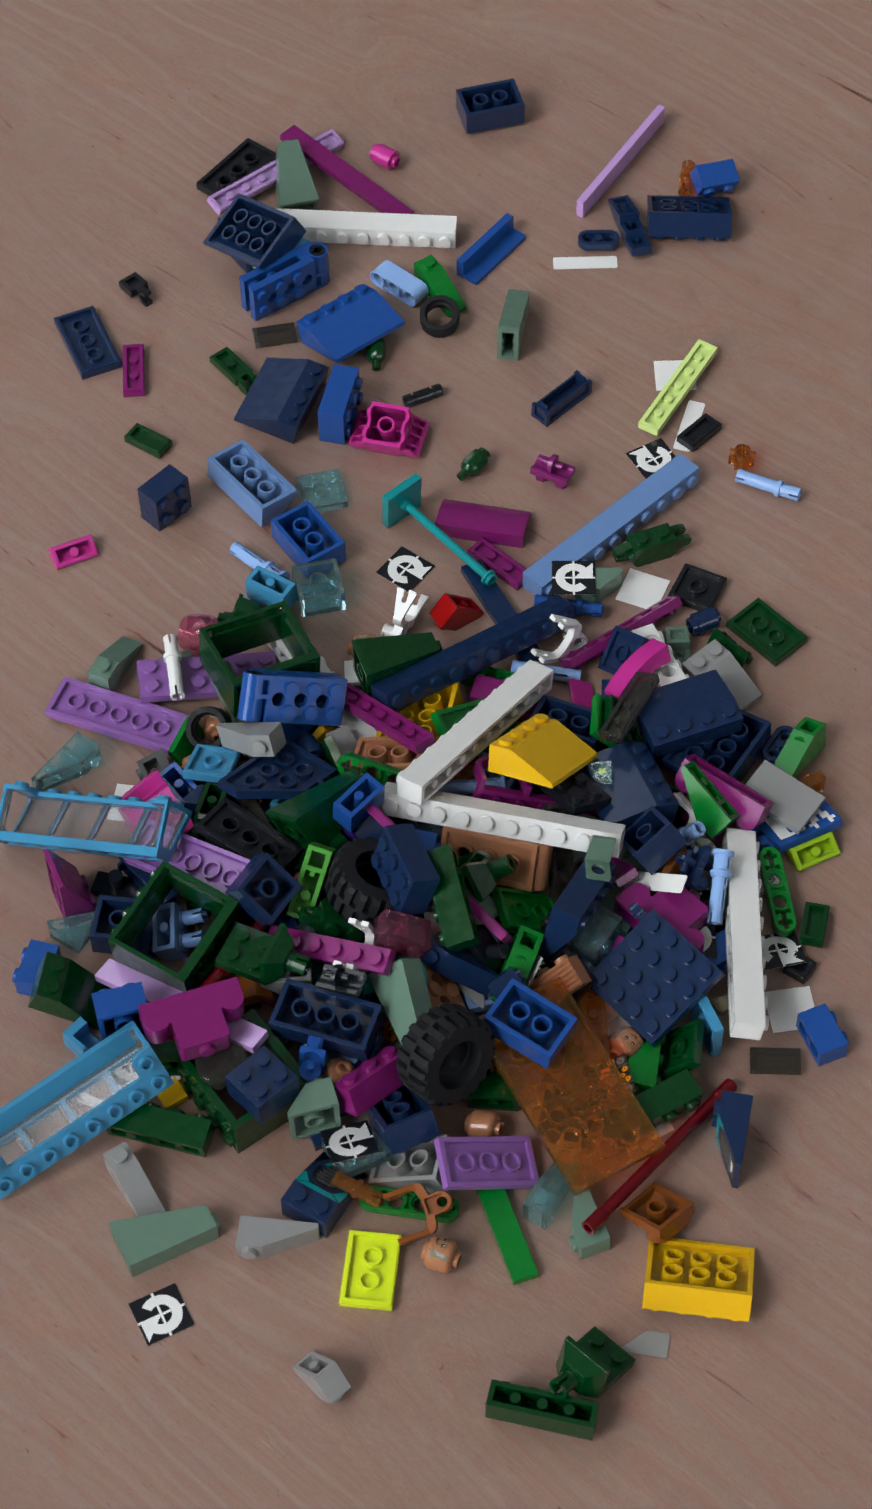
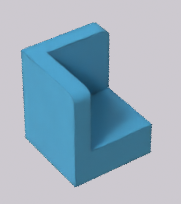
M81 1017L62 1032L65 1046L77 1056H80L100 1042L89 1033L88 1023Z

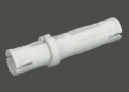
M167 634L163 637L165 649L163 658L167 664L170 698L177 701V692L180 700L185 698L180 664L182 655L178 650L177 635L170 634V642Z

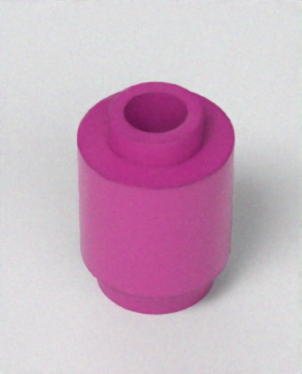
M375 144L369 154L370 159L374 163L388 170L398 167L401 160L398 151L384 144Z

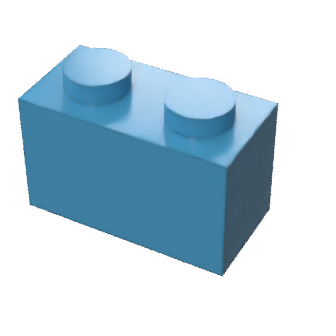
M257 565L245 580L247 598L257 601L259 604L269 606L285 600L289 608H291L297 601L296 583Z

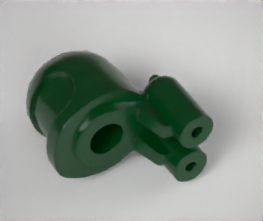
M240 593L233 612H219L217 622L260 609L261 606L257 601L243 598L244 594Z

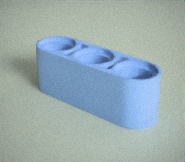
M385 260L370 273V278L376 286L408 306L414 307L429 294V288L422 280L391 261Z

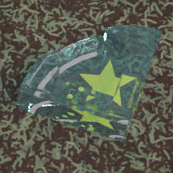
M611 760L588 764L590 775L595 781L602 784H612L613 765Z

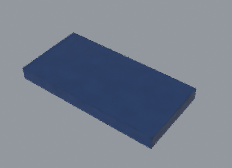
M94 306L54 318V323L82 380L122 367V361Z

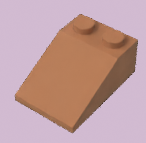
M388 736L359 737L354 751L355 754L402 770L406 769L415 758H418L425 752L424 750L416 754ZM360 763L357 773H360L363 766L362 763ZM370 766L365 769V773L367 772L373 777L378 776V770L375 767ZM390 775L388 781L396 783L397 775Z

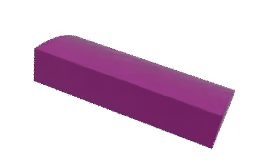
M444 499L438 511L435 525L451 538L477 542L484 538L491 544L523 548L531 512Z

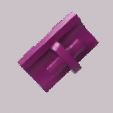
M539 454L535 464L530 468V474L535 475L536 480L541 482L550 480L555 482L556 487L560 489L566 488L575 472L574 466L560 462L559 456L553 454L550 458Z

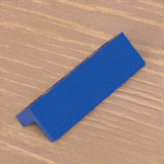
M506 213L457 259L458 276L474 285H478L526 239L525 234L513 228L512 215Z

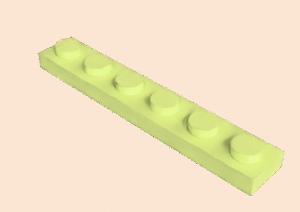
M698 339L640 419L638 428L658 436L717 354L718 347Z

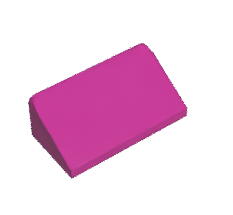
M91 534L57 545L48 550L57 570L99 555Z
M569 678L568 689L571 703L592 709V696H594L592 684Z

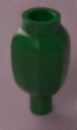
M383 338L366 347L367 359L372 363V370L376 372L381 370V363L386 356V344Z
M483 447L471 451L462 461V470L456 475L457 478L463 481L467 476L472 477L478 474L487 465L488 458L490 457L489 452Z

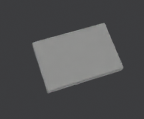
M766 760L763 761L745 784L774 802L768 816L798 835L825 801L823 795Z

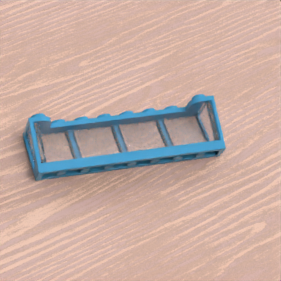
M15 781V784L5 783L0 804V843L12 846L48 848L49 850L162 862L164 860L169 863L193 811L185 808L184 803L172 801V797L166 795H158L157 798L149 799V802H143V799L137 797H129L128 800H122V797L116 795H108V798H102V795L96 793H88V796H82V793L76 791H68L67 794H62V791L48 789L47 792H42V789L29 787V783Z
M133 1020L0 1108V1200L175 1084Z

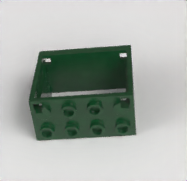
M285 600L199 628L200 661L234 717L238 715L243 675L234 678L223 658L281 639L293 658L262 669L320 672V655Z
M163 860L155 871L152 870L150 880L146 886H142L138 890L136 900L132 906H128L125 909L118 926H114L111 929L112 933L108 937V942L114 960L175 989L186 992L200 987L215 965V959L236 922L242 924L244 921L239 901ZM171 890L218 915L179 973L131 948Z
M254 1009L243 1014L242 1019L268 1030L269 1037L260 1048L263 1046L268 1048L298 1076L301 1091L304 1085L309 1082L300 1078V1065ZM230 1043L228 1049L215 1052L209 1057H198L188 1061H182L180 1055H178L179 1067H177V1072L181 1077L179 1083L186 1093L190 1092L192 1094L196 1107L200 1111L204 1110L210 1120H212L215 1130L218 1128L222 1132L225 1144H228L230 1147L233 1146L238 1154L288 1122L287 1112L295 1099L261 1125L249 1112L236 1119L202 1077V1073L240 1050V1047Z

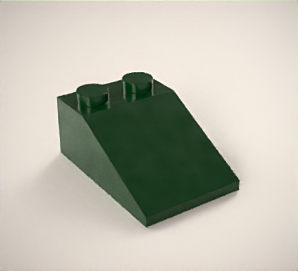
M47 951L38 965L28 1007L72 1022L81 1017L88 1023V1027L99 1030L91 993H96L101 989H110V987L97 982L93 973L73 960Z

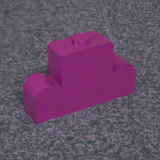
M696 754L684 758L675 777L677 788L681 792L688 793L681 768L685 764L694 761L739 813L740 817L728 828L735 829L736 825H738L743 830H751L766 820L774 802ZM685 810L682 819L688 823L689 813ZM726 830L712 839L717 842L723 841Z
M634 883L614 898V912L632 928H635L640 923L628 910L635 901L647 914L654 909L703 954L705 938L699 929L707 923L708 907L700 901L694 892L688 891L684 887L681 893L658 891L655 895L650 896V889L646 885Z
M233 977L138 1005L139 1019L145 1036L151 1043L161 1044L172 1035L182 1061L198 1057H209L215 1052L230 1047V1031L226 1021L235 1022L241 1019L244 1014V996L237 977Z

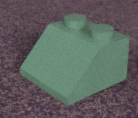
M331 1077L316 1078L306 1083L287 1112L291 1141L341 1126L339 1102Z

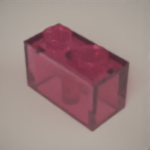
M385 909L374 920V946L392 949L411 958H420L431 948V920Z

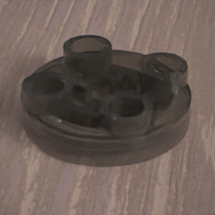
M230 1038V1047L228 1049L215 1052L209 1057H198L195 1059L198 1075L204 1082L212 1085L214 1089L221 1090L227 1086L225 1076L247 1059V1055L243 1046Z

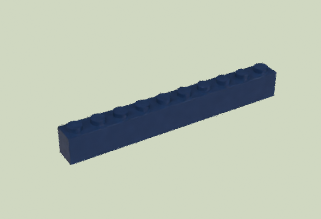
M559 595L547 599L370 685L372 697L396 712L562 631L558 623L553 622L549 617L551 614L576 619L574 604Z

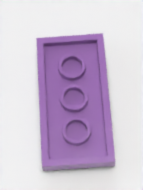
M530 1136L438 1137L434 1140L443 1190L531 1189L540 1185Z

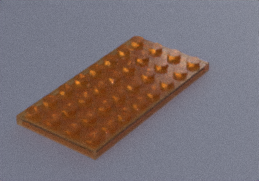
M558 977L533 991L578 1019L574 1033L549 1069H545L495 1038L494 1046L496 1051L492 1061L574 1196L664 1150L666 1145L561 978ZM486 1014L480 1016L479 1018L484 1021V1016Z

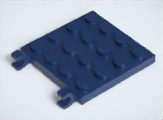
M634 901L628 910L640 923L596 967L583 955L579 958L598 980L591 989L651 1046L655 1047L724 976V973L654 909L647 914Z

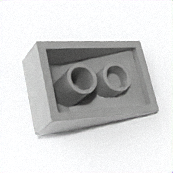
M715 639L681 663L683 673L688 674L689 677L716 669L741 710L747 709L762 697L761 692L732 653Z
M447 1134L439 1135L427 1143L418 1144L409 1148L404 1153H397L393 1156L382 1139H380L378 1144L380 1152L375 1155L368 1184L399 1189L419 1183L427 1189L429 1194L437 1191H445L450 1194L451 1190H443L434 1140L438 1137L449 1136Z

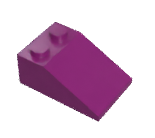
M48 848L44 849L43 854L51 890L67 927L93 919L95 914L94 908L97 906L94 895L87 893L86 889L89 886L85 875L80 876L76 866Z

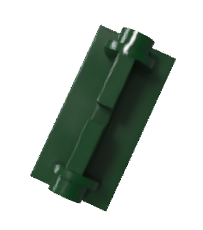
M716 627L713 629L707 644L714 639L732 653L742 668L745 663L748 665L753 661L752 653L736 645V642L725 631L721 632Z

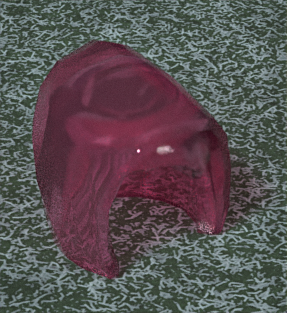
M207 614L186 615L178 629V643L184 651L189 650L192 654H200L199 628L217 623V618Z

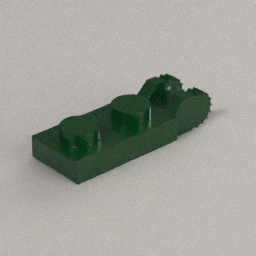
M228 347L210 356V362L235 386H238L242 393L247 395L250 387L245 380L248 379L252 385L257 377L252 369Z

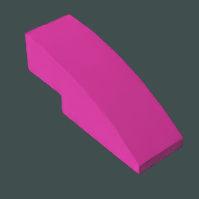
M654 638L642 645L620 666L606 686L605 694L608 696L613 695L622 700L655 680L654 671L671 661L668 645Z

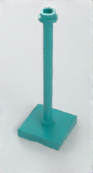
M417 473L382 496V524L389 529L411 514L481 576L482 584L492 586L496 582L497 576L495 571L492 569L487 571L418 510L421 506L422 478Z

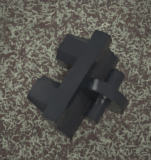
M324 964L322 975L315 986L318 990L361 999L365 990L364 983L367 975L364 972L346 969L341 964H336L335 966Z

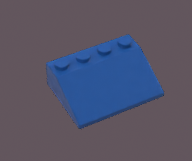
M361 284L350 292L338 296L334 301L322 305L318 310L306 314L302 319L296 321L304 345L335 363H339L405 325V322L375 289L366 284Z

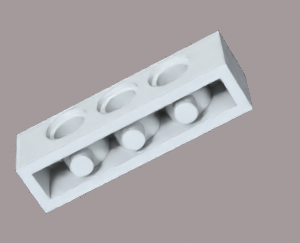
M653 623L631 631L651 640L654 638L665 643L662 632L657 631ZM668 645L671 661L654 671L655 680L650 682L653 689L690 678L688 674L683 673L679 659L675 660L670 645Z

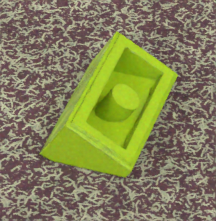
M832 831L785 851L798 872L841 854Z

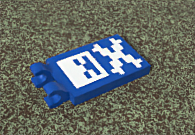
M825 800L799 835L769 816L761 825L750 831H755L756 841L760 843L759 853L765 847H774L782 853L842 827V819Z

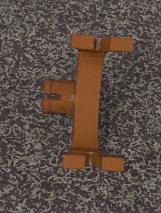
M414 1183L382 1194L384 1200L390 1202L408 1193L415 1192L423 1204L426 1214V1228L423 1231L398 1239L399 1245H409L437 1232V1216L450 1211L454 1206L453 1198L449 1193L437 1191L429 1194L423 1185ZM446 1198V1206L441 1207L439 1205L441 1203V1200Z

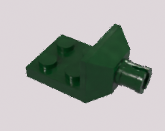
M479 849L458 858L464 881L468 879L479 903L487 898L503 876L515 873L517 870L516 863L510 854L495 860L491 854Z
M236 922L215 959V967L265 986L285 977L287 971H293L305 977L307 975L305 970L309 971L312 964V957L304 956L295 951L293 939L284 923H280L273 936Z
M594 1326L577 1342L569 1335L565 1338L556 1362L557 1377L549 1382V1388L553 1394H556L562 1388V1391L557 1394L559 1399L566 1398L572 1390L579 1395L597 1399L634 1366L636 1359Z

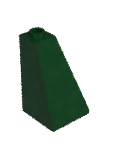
M432 632L352 640L353 669L363 692L372 697L370 685L442 651V646L439 640H435Z
M346 771L268 809L266 815L281 834L303 847V850L307 851L308 845L313 841L328 846L343 828L342 825L332 818L333 803L364 774Z

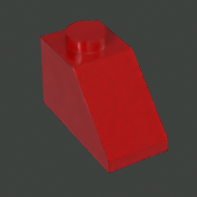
M444 593L429 614L435 620L434 624L439 629L456 631L482 617L484 612L471 598Z

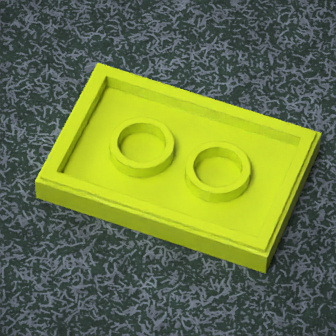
M349 1230L339 1306L392 1311L401 1248L398 1239L402 1238V1235Z

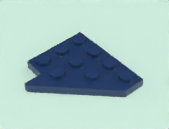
M285 738V746L274 757L251 758L218 781V788L236 799H291L336 777L338 769Z

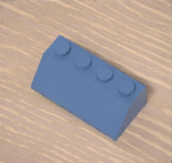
M244 439L208 457V477L261 527L271 523V519L283 514L297 494L298 490Z

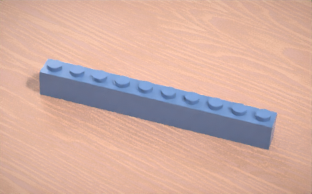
M681 453L526 569L523 572L522 586L534 596L536 594L553 596L552 561H595L601 559L607 551L618 546L626 538V535L634 533L637 528L647 524L658 512L664 511L667 505L674 500H678L684 492L694 488L699 481V467Z

